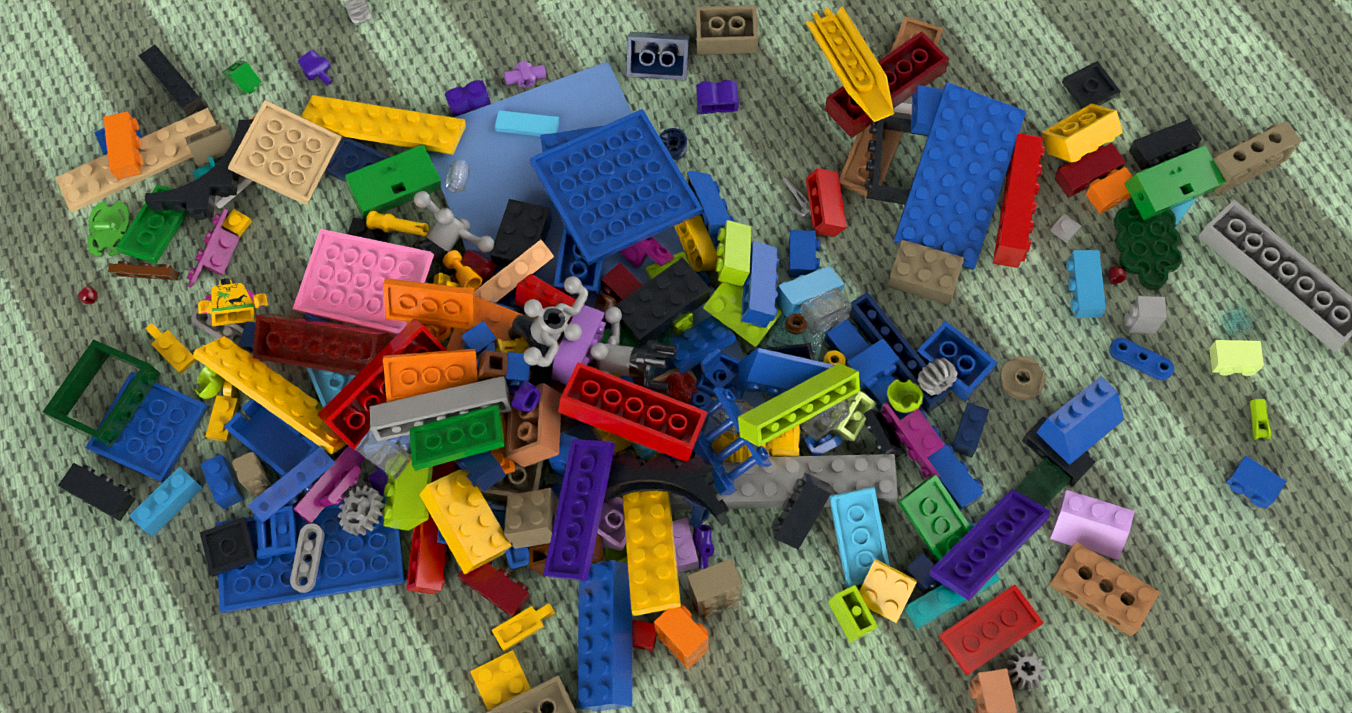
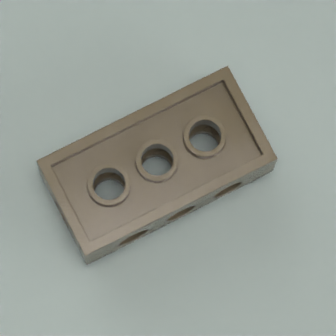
M1285 121L1279 125L1277 123L1271 125L1263 133L1257 132L1245 142H1237L1228 151L1222 150L1213 157L1214 162L1226 183L1214 190L1215 193L1219 196L1287 161L1302 140L1289 123Z
M557 675L485 713H543V709L547 705L554 706L552 713L577 712L562 680Z

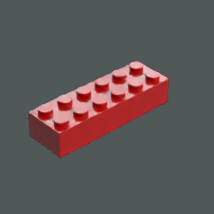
M1017 133L1015 147L1009 167L1007 168L993 264L1018 268L1021 261H1025L1026 254L1030 250L1031 240L1029 239V234L1032 233L1034 226L1032 214H1035L1037 202L1034 200L1035 195H1038L1040 186L1037 180L1041 175L1042 164H1040V161L1043 159L1045 146H1042L1043 137Z
M413 319L317 415L356 451L373 434L370 428V406L388 403L383 356L448 350L422 323Z
M577 362L562 393L558 413L688 462L707 415V411Z

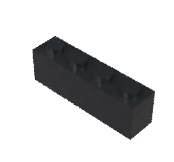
M156 45L138 55L148 71L187 117L206 109L198 94Z

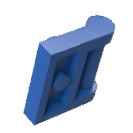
M293 506L282 507L268 518L271 522L272 547H267L266 522H262L253 513V519L256 521L257 559L296 552L297 532Z

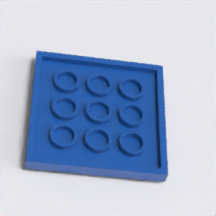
M130 373L96 430H99L136 376V373ZM156 382L111 448L93 439L89 440L85 448L163 483L170 475L209 406Z

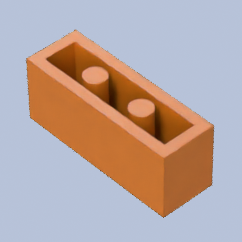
M128 111L103 117L110 171L117 180L142 174L141 166L144 165L142 155L139 153L141 141L137 136L139 125L136 118L133 119Z

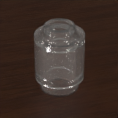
M453 161L445 180V186L449 191L459 193L465 190L470 173L469 165L464 161Z

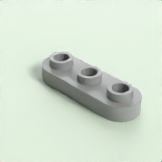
M198 308L192 313V321L199 329L216 339L225 336L236 345L239 344L235 340L242 336L243 328L236 324L212 326L211 314H198ZM204 317H208L206 321L202 322ZM225 327L222 332H218L219 328Z
M310 523L305 525L301 529L298 538L290 583L300 593L311 591L316 583L324 542V532L317 524ZM312 534H316L314 540H310ZM308 556H312V560L306 563L305 559ZM304 578H307V583L305 585H301V581Z

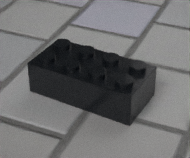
M682 257L614 307L619 308L622 313L620 326L640 348L649 339L655 340L710 299V288Z

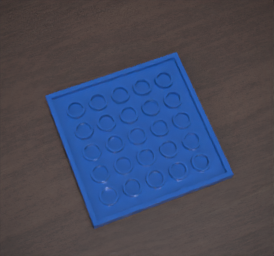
M643 109L529 158L531 166L588 266L703 213L701 204Z

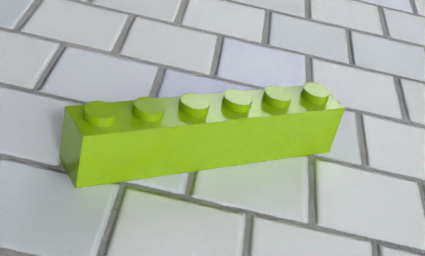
M839 363L738 417L740 437L759 447L860 392L859 371Z

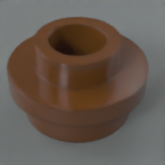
M792 314L786 319L785 328L789 333L799 335L805 332L807 322L801 314Z

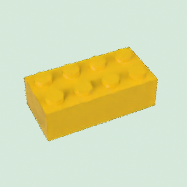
M460 469L428 484L419 495L464 574H467L502 556L512 545L505 537L501 526L477 485L474 487L466 475L469 472L467 470L463 472Z

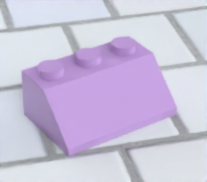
M1066 490L1060 498L1050 539L1070 546L1077 541L1099 555L1119 560L1130 533L1135 511Z

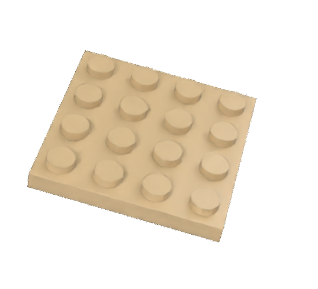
M264 100L231 160L228 169L308 205L342 136Z

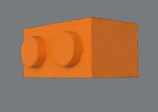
M1126 167L1119 171L1114 169L1107 174L1106 178L1094 180L1089 185L1090 188L1086 196L1096 210L1102 214L1131 197L1124 183L1132 175Z

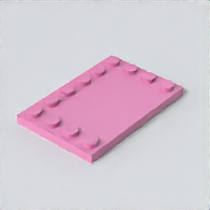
M320 229L293 309L297 312L310 313L315 316L398 335L408 325V322L385 319L384 280L387 278L425 283L434 254L430 251Z

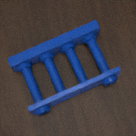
M716 387L713 390L718 399L704 409V411H707L705 420L721 407H724L729 418L707 435L701 430L693 450L697 456L700 454L704 462L708 460L714 468L715 472L712 476L718 493L720 495H731L737 491L734 486L735 479L755 464L769 467L772 463L769 460L768 451L763 446L758 447L741 437L737 438L718 454L714 452L711 445L716 438L732 426H735L739 432L738 417L742 415L734 402L735 397L729 389ZM746 444L752 456L729 473L726 472L722 466L723 461Z

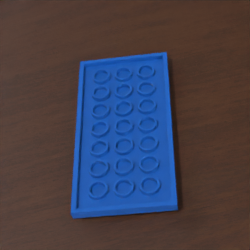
M947 82L944 86L893 242L900 244L901 240H906L964 257L962 267L971 270L975 269L1015 147L1017 133L1020 132L1026 111Z
M383 495L381 503L385 504L386 496ZM345 502L325 506L312 522L317 524L324 532V542L314 588L307 593H300L291 586L290 578L296 552L257 559V562L218 575L220 612L227 613L404 584L406 582L401 530L383 526L384 518L378 516L377 519L380 523H374L372 531L366 529L365 535L359 533L358 536H355L343 530V526L339 525L340 520H342L337 517L342 512L339 505H344ZM295 511L298 543L301 529L309 523ZM247 517L256 553L258 549L256 521H254L253 517ZM267 519L265 521L267 547H272L270 519ZM234 520L216 522V527ZM316 534L310 536V540L316 538ZM308 556L305 559V562H310L312 560V556ZM304 578L301 581V585H305L308 579Z

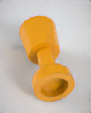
M452 250L443 257V264L448 269H455L457 271L456 278L461 287L475 289L476 291L482 284V278L470 267L463 266L460 263L462 256L458 251Z

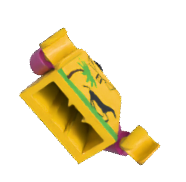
M224 278L219 281V285L212 287L211 294L207 295L204 300L198 301V314H211L212 326L254 321V307L268 306L267 296L264 293L255 295L251 291L246 290L242 283L232 284L230 279Z

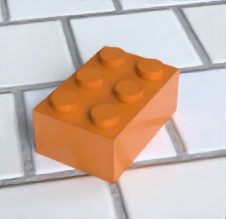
M681 605V607L667 609L654 621L657 637L689 669L709 651V637L707 635L709 632L700 622L695 624L691 618L692 614L684 605Z

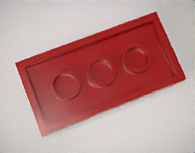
M1015 584L944 631L938 637L965 675L968 676L1043 625L1044 622Z

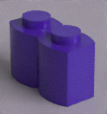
M483 80L470 82L464 87L452 88L445 93L453 118L491 104Z
M723 80L718 83L703 81L696 84L698 113L712 114L716 112L738 111L737 82Z

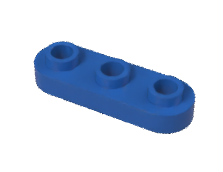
M1117 338L1109 347V353L1114 359L1157 380H1167L1174 372V365L1169 359L1128 339ZM1119 345L1124 346L1125 350H1121ZM1139 355H1143L1146 360L1140 359ZM1160 365H1164L1166 370H1162Z

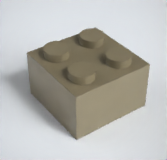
M551 488L508 495L504 535L515 549L550 543L559 499Z

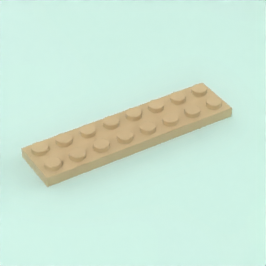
M209 109L201 110L140 138L141 148H139V153L142 155L144 165L141 166L142 174L117 180L110 171L108 154H105L55 177L69 210L73 213L192 158L193 155L185 137L216 125Z

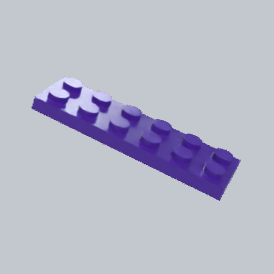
M572 439L543 576L588 581L615 443L611 441Z
M1011 489L930 570V576L969 601L1050 518L1051 511L1016 490Z

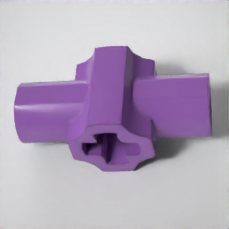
M526 61L519 62L514 66V70L504 72L506 85L518 83L519 87L523 88L536 84V79L546 78L544 65L532 67L531 63Z

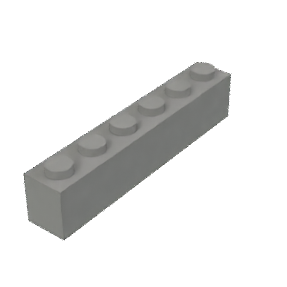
M504 376L388 403H381L370 406V428L377 441L409 435V428L498 404L501 414L512 411L510 390Z

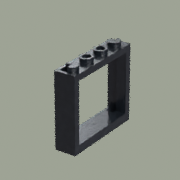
M888 116L876 122L871 121L869 133L872 134V139L869 140L867 151L870 152V159L868 158L866 163V171H869V174L864 184L865 190H867L866 198L905 205L910 190L879 185L883 129L927 137L928 135L911 133L910 119Z

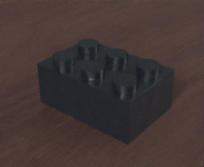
M509 199L494 241V248L490 253L492 261L498 266L506 267L538 241L542 240L545 243L552 222L550 208Z

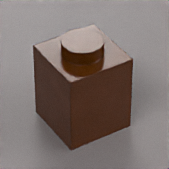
M485 350L479 358L478 380L485 381L502 376L505 378L507 375L508 353Z

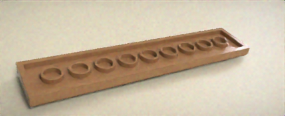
M905 16L891 52L921 31L937 46L943 28ZM871 125L857 134L839 179L841 188L867 196V190H865L864 184L869 174V171H866V163L868 158L870 159V152L867 151L869 140L872 139V134L869 133ZM883 129L879 185L881 186L884 183L903 132Z

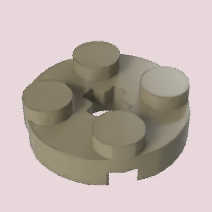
M1018 356L1005 363L1000 373V383L1003 392L1017 400L1034 399L1042 391L1046 382V374L1044 370L1042 371L1039 363L1027 356ZM1025 374V378L1028 381L1022 383L1017 379V376Z

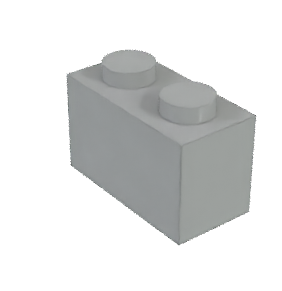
M1138 296L1124 316V324L1128 326V332L1155 334L1167 318L1165 297Z

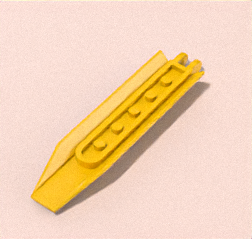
M843 6L840 7L836 15L832 14L829 7L824 9L825 17L820 18L817 12L813 13L815 23L805 22L847 93L874 122L893 115L894 110L887 75Z

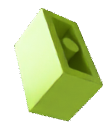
M856 585L835 594L828 601L850 643L870 634L878 628Z

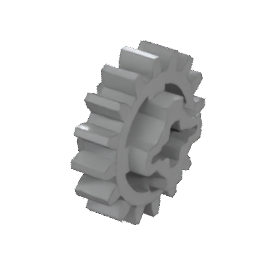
M366 485L363 488L358 486L356 492L350 490V497L343 498L345 504L339 505V508L342 509V512L337 515V517L342 519L339 525L343 526V530L355 536H358L359 533L365 535L366 529L372 531V525L380 523L377 519L378 516H383L384 514L380 512V509L385 507V504L381 503L383 496L379 495L377 490Z

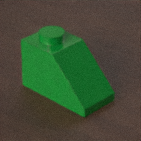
M237 60L223 71V74L245 94L255 92L259 88L258 84L262 82L245 61Z

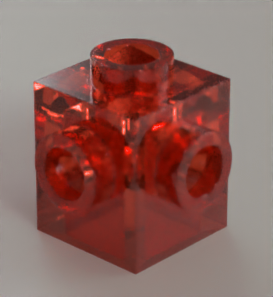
M674 372L663 381L670 382L668 397L686 404L690 403L693 400V396L699 392L695 379L689 373Z

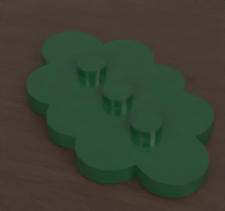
M1130 197L1127 208L1119 210L1113 221L1114 227L1118 231L1115 245L1122 252L1119 257V263L1124 271L1130 274H1138L1139 281L1145 288L1158 290L1167 282L1168 273L1177 270L1182 263V254L1177 248L1181 241V236L1173 228L1176 223V217L1170 209L1147 220H1143L1132 197Z

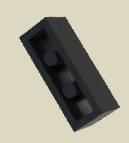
M1190 119L1134 140L1129 152L1140 170H1144L1197 149L1202 138Z
M1043 416L1026 433L1022 442L1074 486L1096 462L1093 460L1092 455L1086 451L1069 465L1036 433L1046 421V418Z
M73 463L58 486L98 510L121 521L136 499L130 495L132 490L122 484H119L118 487L113 485L112 482L114 480L104 474H101L100 477L95 475L94 472L96 470L86 464H83L81 467Z
M804 473L801 479L798 478L796 480L792 496L786 498L780 517L776 516L771 526L774 539L798 550L831 495L829 483L808 473Z

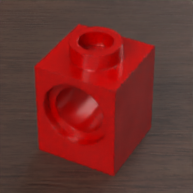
M632 619V647L654 652L657 638L654 624Z

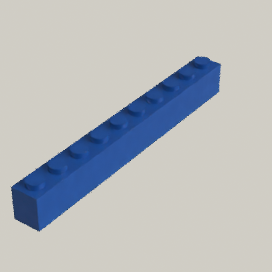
M848 319L826 332V343L832 350L839 351L844 355L845 365L849 360L872 346L868 340H864L861 337L859 328L854 323L851 324ZM894 374L890 376L884 375L879 378V382L875 386L863 389L867 396L875 401V406L879 411L886 402L891 407L887 397V389L893 381L899 380ZM891 407L899 420L912 413H901ZM918 408L927 420L925 412L921 408ZM933 425L932 428L941 439L939 430ZM946 443L942 449L928 457V460L940 475L939 480L961 512L981 498L984 493L982 491L983 487L977 479L971 477L966 464L956 458L953 448L949 443Z

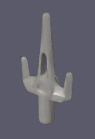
M783 178L785 184L802 206L801 211L794 205H791V208L799 217L804 218L809 214L811 216L809 200L786 178Z

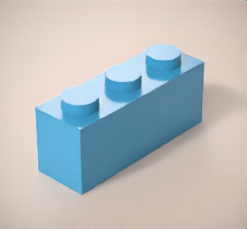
M1073 250L1070 258H1067L1066 269L1070 271L1071 278L1068 280V289L1073 294V298L1070 301L1071 311H1074L1075 318H1101L1106 311L1100 252L1099 250Z
M831 266L823 269L819 268L813 273L805 276L800 275L792 281H785L779 284L776 288L778 295L775 303L788 318L792 314L802 313L839 298L845 284Z
M179 467L129 517L153 537L203 488L187 472Z

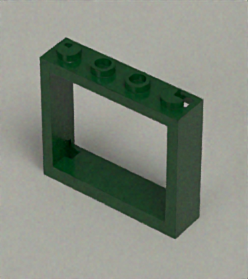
M93 339L42 413L53 421L111 448L161 373L150 363ZM108 356L140 369L99 430H95L67 417Z

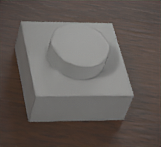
M1063 214L1050 231L1068 243L1079 231L1081 225L1066 214Z

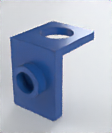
M718 348L702 359L701 373L715 388H724L735 378V375L721 362V351ZM716 371L725 372L726 379L722 382L716 381L713 378Z

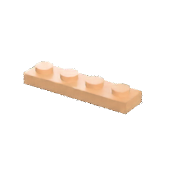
M540 240L475 291V296L496 303L516 288L520 281L528 275L534 274L555 256L544 242Z

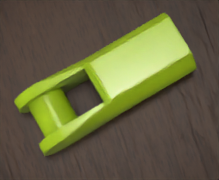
M1251 400L1250 411L1253 439L1265 438V440H1270L1271 428L1268 420L1266 400ZM1259 424H1263V429H1259Z

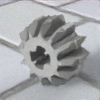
M344 0L345 7L353 23H364L371 19L372 15L367 0Z
M937 358L932 363L929 362L926 367H923V371L918 374V382L921 388L931 396L939 395L942 391H946L948 387L952 386V383L957 379L958 373L953 364L948 360Z
M1025 650L1020 651V656L1013 653L1011 655L1012 660L1006 662V665L1011 668L1008 670V675H1013L1010 683L1019 682L1017 685L1018 690H1021L1024 684L1027 691H1031L1033 686L1039 688L1041 686L1040 680L1044 681L1046 679V675L1042 672L1047 670V666L1039 664L1043 657L1034 659V651H1031L1028 656ZM1024 666L1026 669L1031 670L1028 675L1025 671L1022 672L1021 670Z

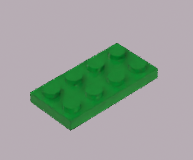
M157 184L152 193L172 190V188ZM145 202L116 246L118 253L156 264L189 213L188 210L185 212H176L174 210L155 212L150 210Z
M498 404L409 428L411 460L415 471L505 447L501 411Z
M935 474L929 476L897 501L937 562L972 529Z

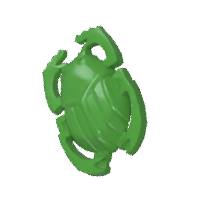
M103 201L92 209L89 218V232L94 233V235L88 236L90 254L101 257L103 254L98 251H102L105 248L113 251L109 252V256L120 254L114 246L122 239L124 234L121 232H126L130 223L129 210L124 203L116 201V204L108 207L106 202ZM119 210H122V211H123V214H124V216H125V221H124V218H123L122 214L119 212ZM94 240L97 241L99 248L94 247Z

